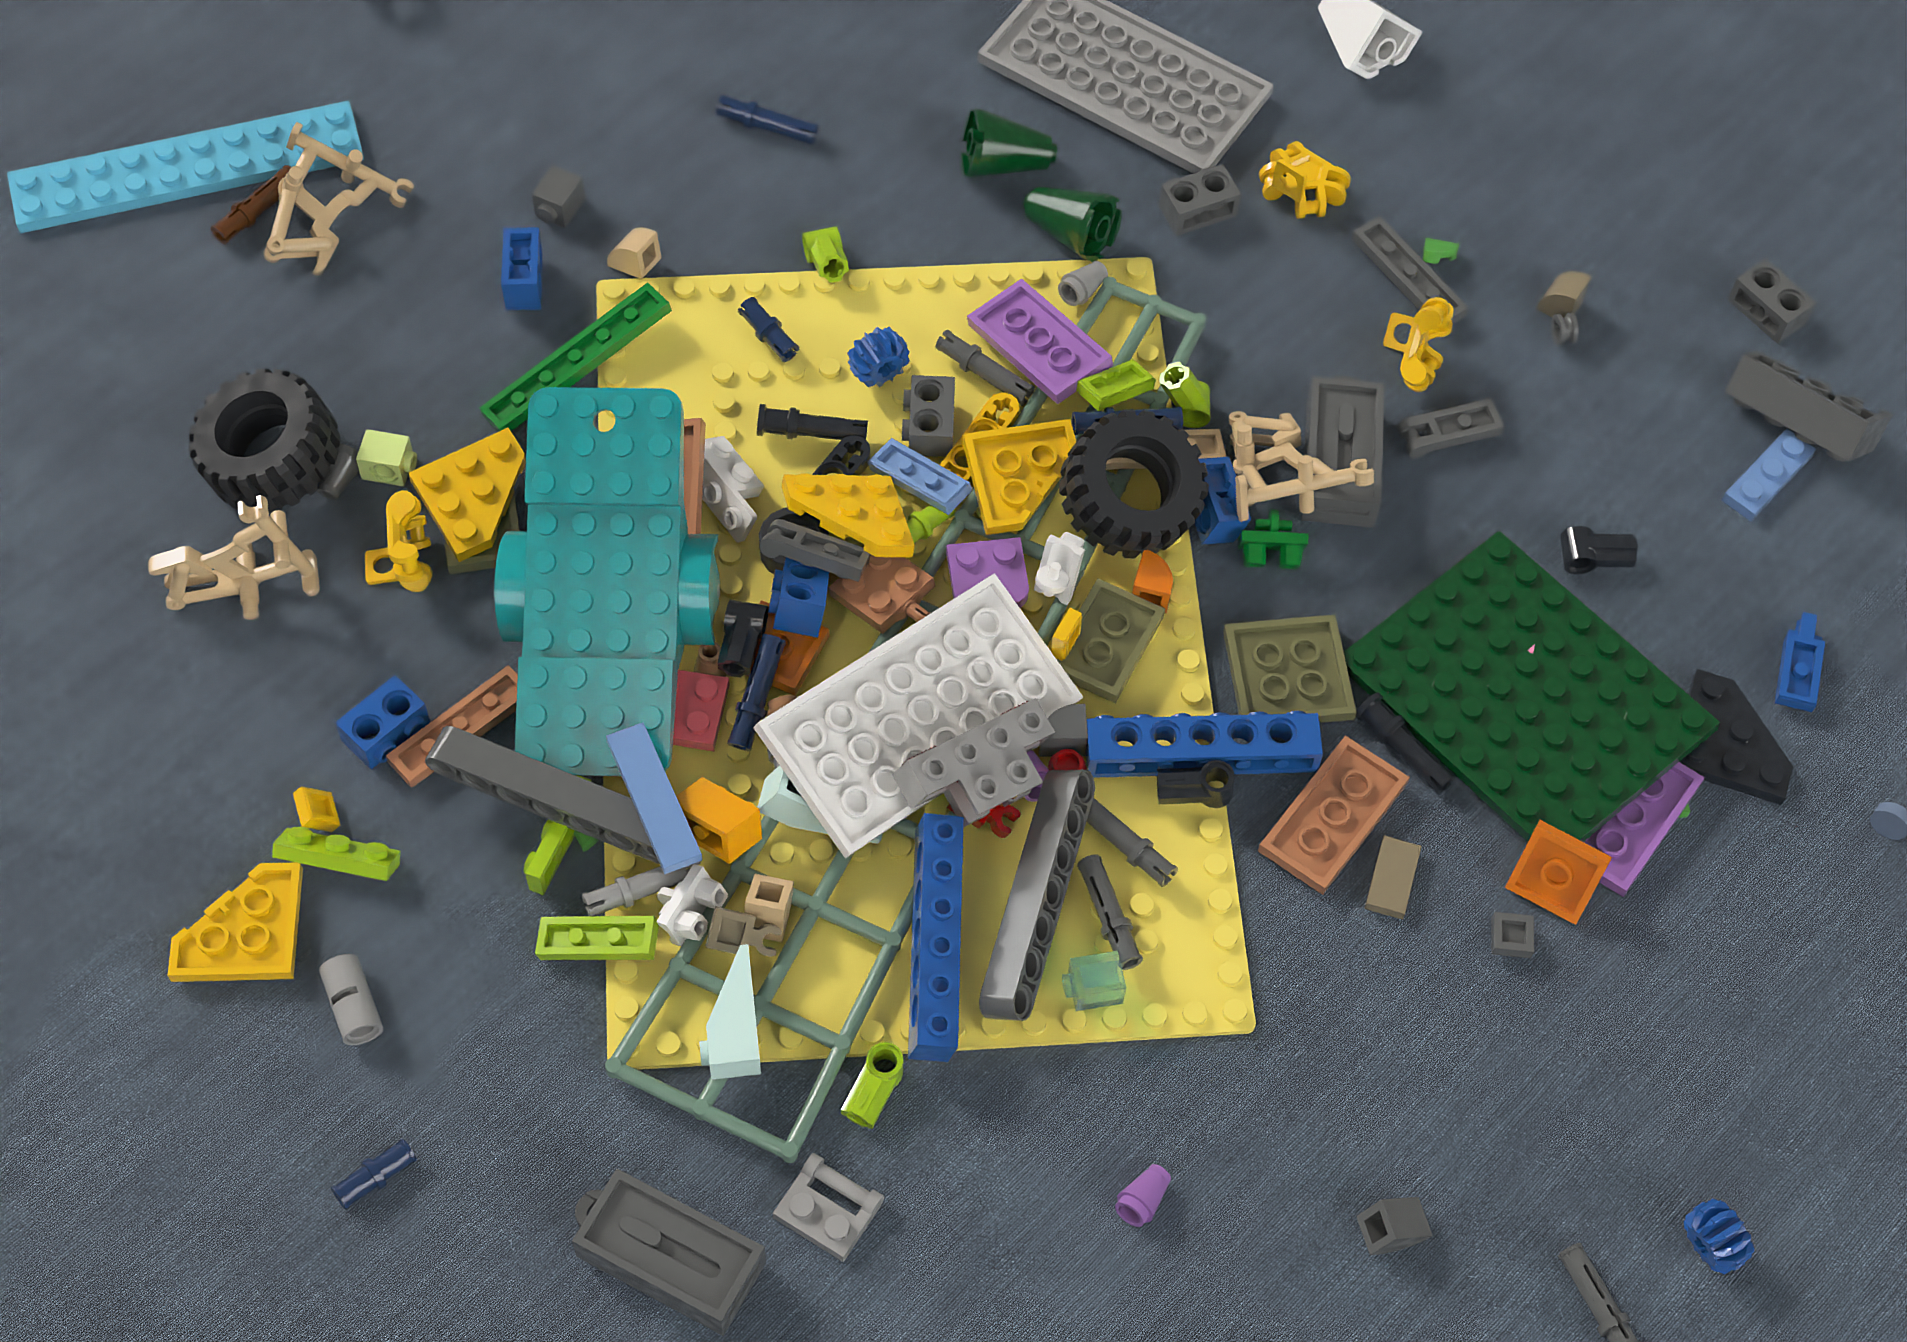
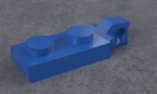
M1802 612L1800 620L1796 622L1795 630L1788 629L1783 642L1775 704L1813 712L1816 707L1825 641H1822V637L1815 635L1818 615Z

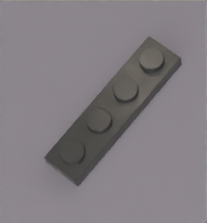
M1381 216L1353 231L1352 241L1418 310L1421 309L1428 299L1439 297L1445 299L1453 306L1454 312L1451 319L1453 324L1467 315L1469 307Z

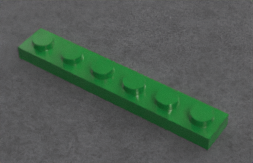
M647 282L479 407L482 416L497 432L508 427L511 431L528 419L529 401L536 391L547 387L570 388L672 311L670 303Z

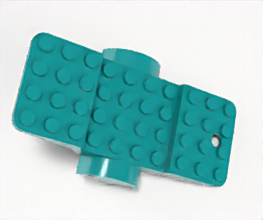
M542 388L532 395L528 405L525 503L528 504L527 531L505 532L499 545L495 568L494 597L499 634L503 642H523L522 657H518L515 751L575 776L622 777L607 744L606 735L644 723L666 772L672 760L678 669L684 645H715L713 624L720 597V577L714 554L719 534H688L684 505L683 403L677 394L663 388ZM605 410L611 411L616 419L614 427L606 432L597 430L594 423L597 414Z

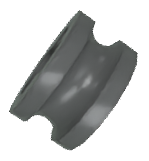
M1567 313L1565 317H1562L1561 314L1553 315L1551 332L1555 345H1563L1565 341L1569 344L1577 342L1579 328L1574 313Z

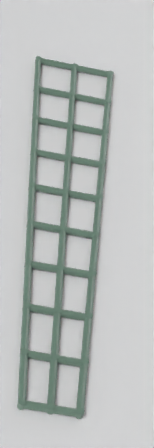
M1113 277L1104 278L1102 286L1076 325L1084 333L1088 334L1112 295L1144 308L1115 358L1112 367L1132 359L1157 313L1189 326L1171 364L1181 362L1183 366H1186L1202 331L1205 330L1207 320L1205 314H1195L1161 300L1158 295H1148L1118 283ZM1161 385L1157 393L1150 390L1133 397L1150 405L1149 409L1166 408L1169 396ZM1037 387L1012 427L1030 425L1048 395ZM1090 404L1086 412H1097V410ZM1083 434L1075 435L1076 442ZM1119 469L1117 474L1106 470L1108 483L1119 499L1123 492H1125L1135 469ZM1059 482L1023 530H1019L1017 534L1005 532L986 535L983 521L973 516L978 508L973 487V491L967 496L960 509L955 512L953 520L925 562L922 570L934 577L947 557L946 545L955 544L964 529L991 540L1020 537L1023 554L1041 561L1045 546L1030 541L1058 491ZM1087 541L1084 542L1083 549H1085L1074 592L1080 579L1084 576L1085 569L1098 543L1093 547ZM1055 597L1038 631L1039 636L1047 646L1068 606L1061 603L1057 597ZM923 600L919 604L930 613L939 609V607ZM908 617L893 624L885 633H880L869 652L896 636ZM949 811L948 815L956 816L955 813ZM765 815L761 820L762 840L731 864L730 871L721 883L728 893V897L721 908L726 907L741 881L751 885L754 874L765 875L750 867L779 821ZM905 818L890 829L915 839V830L918 824ZM840 850L837 851L813 896L793 887L791 904L803 909L804 912L757 995L753 994L756 1026H758L762 1017H765L830 1048L831 1051L786 1141L713 1106L728 1078L711 1080L710 1077L697 1099L626 1065L680 978L719 996L725 981L690 965L691 960L708 935L714 912L713 908L706 907L702 913L708 922L707 931L700 941L686 939L676 956L670 960L669 967L611 1058L606 1061L607 1075L694 1115L697 1120H704L781 1157L787 1163H793L797 1160L798 1153L846 1055L850 1052L851 1045L897 952L901 949V943L912 923L913 886L890 932L827 903L854 853L845 858ZM818 917L882 946L839 1034L771 1003Z

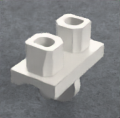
M1064 532L1060 538L1052 534L1048 537L1040 567L1036 574L1034 591L1043 593L1047 597L1055 596L1061 603L1068 605L1073 596L1085 549H1083L1085 541L1082 538L1069 532Z
M693 864L683 881H679L674 890L662 887L658 892L657 898L664 906L658 913L660 917L656 922L669 934L670 941L674 945L682 946L686 939L700 941L707 931L708 925L702 913L706 907L713 909L715 906L722 907L728 897V893L721 883L711 879L703 866Z

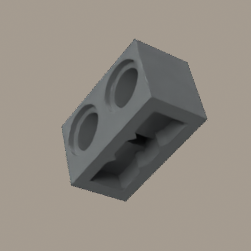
M1224 164L1213 168H1204L1198 173L1182 178H1174L1162 184L1158 206L1174 234L1178 236L1236 217L1238 215L1241 193Z
M1766 258L1736 279L1727 299L1777 344L1804 326L1816 305V302L1807 292L1801 290Z
M912 375L911 389H904L903 411H910V419H903L902 441H909V448L923 456L946 457L953 448L955 377Z

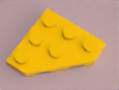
M1070 419L963 434L962 442L986 535L1023 530L1062 478L1060 471L1063 462L1068 458V452L1076 443Z
M509 427L409 472L411 483L458 562L493 547L497 537V528L502 516H505L519 473L522 474L525 467V453Z
M807 473L783 475L781 487L789 510L800 516L805 512L820 520V527L844 540L849 536L865 544L863 549L865 552L875 557L912 558L915 544L891 476L811 475Z
M301 863L258 864L248 873L249 878L232 892L228 890L204 910L205 915L189 929L184 927L171 938L167 975L170 981L294 979L303 875Z

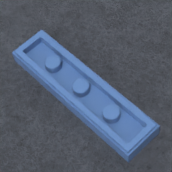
M644 723L606 735L607 744L664 875L702 861V853Z

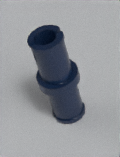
M755 297L746 299L740 305L741 308H738V313L756 331L755 336L761 342H766L782 362L789 361L797 354L795 351H799V346L781 328L782 323L777 317H771Z
M400 1139L398 1143L373 1160L367 1158L361 1162L362 1167L337 1185H333L331 1191L340 1205L347 1209L351 1204L373 1189L381 1190L387 1185L386 1180L409 1164L416 1162L417 1158L404 1139Z

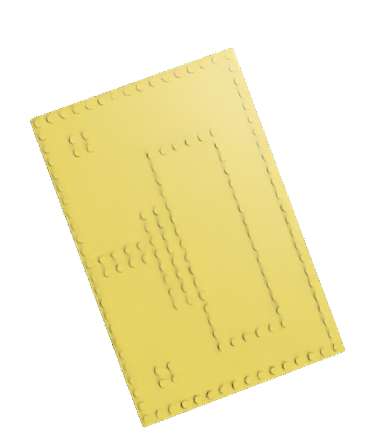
M1135 257L1097 260L1105 265L1108 277L1115 278L1118 283L1148 295H1157L1153 264L1150 258ZM1063 260L849 269L843 275L841 281L829 283L826 278L820 277L817 271L598 281L596 285L597 319L647 282L670 303L672 309L669 314L598 366V388H663L671 390L678 395L683 403L684 419L702 418L706 423L705 439L724 436L764 485L759 497L745 499L757 514V520L745 541L742 542L735 541L702 499L701 534H719L714 554L720 577L719 606L714 618L713 633L715 642L720 647L725 635L724 619L730 599L759 604L762 600L770 604L774 574L769 572L761 561L759 532L763 522L772 513L782 508H787L781 487L783 475H798L801 473L812 475L841 441L799 435L791 440L787 439L786 435L769 433L757 436L760 404H766L767 408L789 410L791 407H794L796 410H800V413L808 415L868 420L866 440L870 445L871 458L891 438L909 447V441H902L903 419H910V411H903L904 389H911L912 375L955 377L954 446L989 398L994 394L1003 392L975 373L963 371L960 369L958 362L943 352L938 351L935 348L938 338L941 336L945 339L946 337L942 333L945 330H950L954 335L971 346L976 344L981 347L983 354L1027 383L1034 385L1036 389L1037 386L968 325L967 315L1020 279H1023L1077 325L1102 284L1085 304L1070 306L1062 300L1058 292V285L1065 274L1092 263L1091 261ZM1112 295L1087 335L1112 356L1114 362L1144 308ZM755 297L771 317H777L782 323L781 328L799 346V351H795L797 354L792 359L782 362L766 342H761L755 336L756 331L738 313V308H741L740 305L746 299ZM1158 313L1132 357L1156 379L1154 389L1152 390L1156 393L1160 387V374L1167 368L1160 315ZM876 327L882 330L890 327L908 345L907 348L910 351L908 358L910 362L902 367L904 373L893 377V382L888 380L881 387H878L876 384L867 387L850 370V365L848 364L850 358L847 352L855 347V340H860L864 337V332L869 334ZM1077 391L1059 404L1055 403L1048 396L1031 424L1065 419L1071 420L1072 412H1086L1090 403ZM1130 398L1111 407L1114 408V411L1126 409L1140 410L1149 409L1150 405ZM1170 398L1167 402L1166 408H1172ZM1019 404V415L1025 407V405L1021 406ZM1004 408L1002 411L997 410L995 422L998 423V418L1000 417V415L1004 411L1009 412V409ZM605 410L598 413L599 431L606 432L614 427L616 419L611 411ZM856 451L854 454L860 456V451ZM848 452V460H849L854 454H851V453ZM924 456L939 465L945 458ZM960 456L955 460L956 464L960 467H969L966 456ZM868 466L860 476H871L878 474L871 471ZM1113 469V470H1107V471L1112 472V473H1114V474H1117V472H1118L1119 469ZM1135 469L1120 500L1128 506L1139 510L1150 511L1159 509L1161 503L1160 489L1148 469ZM829 473L827 475H836L837 473ZM894 484L906 521H908V516L914 511L921 512L930 505ZM1059 489L1030 541L1045 546L1046 540L1051 534L1060 538L1064 532H1069L1084 540L1086 533L1082 529L1076 532L1070 524L1074 520L1072 514L1066 515L1062 503L1066 496H1062L1059 493ZM965 499L955 508V512L960 509ZM978 506L973 516L982 520ZM954 516L934 528L933 534L925 540L919 539L915 542L912 558H905L922 569ZM964 529L955 544L988 541L991 539ZM1189 529L1169 548L1159 550L1156 553L1168 564L1173 577L1167 614H1164L1160 625L1117 702L1109 701L1075 685L1083 696L1076 704L1086 705V720L1101 715H1110L1114 718H1133L1140 714H1148L1153 717H1171L1179 713H1186L1191 716H1210L1214 714ZM829 532V536L861 547L865 545L850 536L844 540ZM1098 543L1085 569L1084 576L1080 579L1058 626L1069 608L1077 611L1080 610L1098 578L1132 593L1142 557L1141 553L1135 559L1124 558L1121 551L1112 556L1104 553V546ZM1023 554L1029 592L1027 602L1020 609L1038 633L1055 596L1047 597L1043 593L1034 591L1035 578L1041 561ZM947 557L933 577L935 587L922 598L923 601L939 608L953 600ZM829 572L828 587L839 578ZM827 589L826 606L821 626L829 629V638L797 692V698L866 655L880 635L878 630L830 596L829 589ZM908 617L899 633L915 624L916 621ZM1052 638L1047 646L1050 651L1052 646ZM684 645L678 670L694 672L698 650L701 645ZM727 675L730 686L714 752L673 745L672 760L669 768L666 770V775L676 796L698 779L704 777L758 807L764 780L774 770V764L769 761L767 747L757 732L751 751L740 750L727 744L738 713L735 710L737 702L742 701L749 679L747 675L741 678ZM771 686L764 710L768 711L767 703L770 700L792 694ZM1203 739L1195 740V742L1201 745L1210 744ZM1165 740L1156 741L1162 746L1171 745V743ZM1127 741L1117 742L1119 745L1124 747L1133 746L1130 742ZM1040 746L1033 749L1034 753L1048 768V762L1051 757H1039ZM603 776V787L631 798L622 777ZM1157 776L1094 778V798L1142 839L1148 838L1153 842V848L1171 864L1177 866L1178 871L1175 876L1167 875L1172 880L1166 886L1161 887L1158 882L1139 866L1133 867L1129 864L1124 853L1086 822L1033 1010L1029 1018L1024 1021L985 1018L980 1010L979 998L1037 801L1030 802L1023 797L1010 804L1018 809L1021 815L1015 822L1002 817L1003 824L1012 829L1006 838L995 835L990 828V824L987 822L980 829L972 824L964 827L958 1049L956 1051L1252 1033L1256 1026L1227 807L1209 808L1203 803L1159 804ZM1211 781L1208 783V785L1213 788L1224 787L1223 783L1220 781ZM943 793L906 817V819L919 824L924 813L948 815L950 810L946 807L949 802ZM760 813L762 820L765 815ZM779 822L750 868L770 877L794 881V888L813 896L839 849L828 834L793 828ZM889 829L883 833L882 839L878 844L869 842L857 850L827 903L890 932L913 886L915 839ZM604 842L605 887L614 884L615 879L623 876L627 879L660 866V864ZM699 847L702 853V861L698 865L704 867L711 879L722 883L730 871L733 862L729 864ZM1095 854L1101 856L1102 863L1114 888L1123 914L1131 920L1133 925L1131 933L1139 953L1143 957V961L1132 969L1121 970L1118 968L1109 941L1103 938L1100 932L1102 923L1082 874L1077 867L1078 862L1087 856ZM741 881L725 908L744 913L745 901L751 885ZM657 892L633 901L634 905L625 908L622 905L606 911L605 916H655L658 919L660 917L658 913L664 905L658 900ZM791 904L782 942L763 939L764 946L775 948L776 956H764L759 953L755 946L749 945L754 995H757L804 912L803 909ZM818 917L771 1003L839 1034L882 946ZM912 923L901 943V949L897 952L846 1057L867 1056L868 1051L874 1045L882 1042L892 1043L900 1049L902 1054H908ZM660 926L654 960H606L607 1060L611 1058L669 967L670 960L676 956L681 946L671 943L669 934ZM706 937L691 960L690 965L725 981L736 954L707 948L705 946ZM680 978L626 1065L637 1070L702 1066L699 1041L707 1040L706 1024L718 995ZM762 1017L757 1026L760 1062L827 1059L831 1051L830 1048L765 1017Z

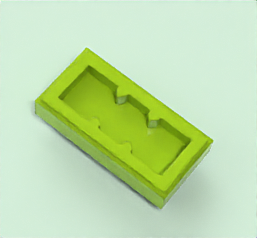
M1132 359L1079 380L1076 391L1097 411H1101L1106 407H1111L1153 390L1156 379Z

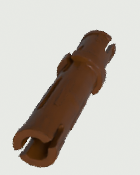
M284 165L282 169L257 188L249 197L242 202L234 203L231 206V211L210 227L215 239L221 244L226 245L240 231L245 228H251L256 223V219L279 200V182L286 176L291 166Z

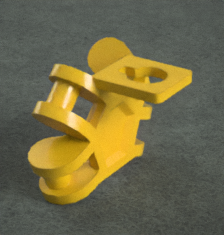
M1299 141L1288 144L1285 151L1281 148L1271 151L1270 163L1264 165L1259 171L1260 181L1264 183L1262 188L1263 197L1267 200H1276L1283 194L1295 200V215L1297 219L1305 218L1306 214H1316L1317 217H1325L1327 203L1333 206L1344 204L1347 196L1345 190L1349 188L1351 176L1346 170L1334 166L1305 148ZM1315 189V200L1306 201L1305 190Z
M1434 297L1428 299L1416 313L1415 317L1393 312L1390 315L1383 345L1404 352L1400 371L1405 385L1414 392L1426 390L1436 377L1434 370L1439 369L1443 363L1442 355L1432 349L1427 343L1430 339L1447 336L1452 332L1453 323L1451 319L1453 318L1454 309L1443 298ZM1401 323H1407L1411 326L1406 344L1398 342L1394 335L1396 327Z
M404 490L396 492L389 498L386 504L388 547L365 552V580L368 585L399 581L405 589L411 592H421L427 588L433 577L431 567L416 560L419 557L418 550L431 546L430 537H425L423 526L427 524L426 516L418 515L421 511L420 500L411 492ZM407 530H409L410 532V540H407ZM381 558H390L394 563L392 570L387 573L381 574L374 570L375 563Z

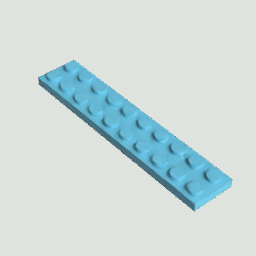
M350 102L334 103L7 172L17 228L21 234L267 181L282 169L284 165L295 166L304 150L297 145L293 151L286 148L290 133L296 122L303 125L302 133L346 156L355 149L363 154ZM316 156L308 172L334 167L335 165Z

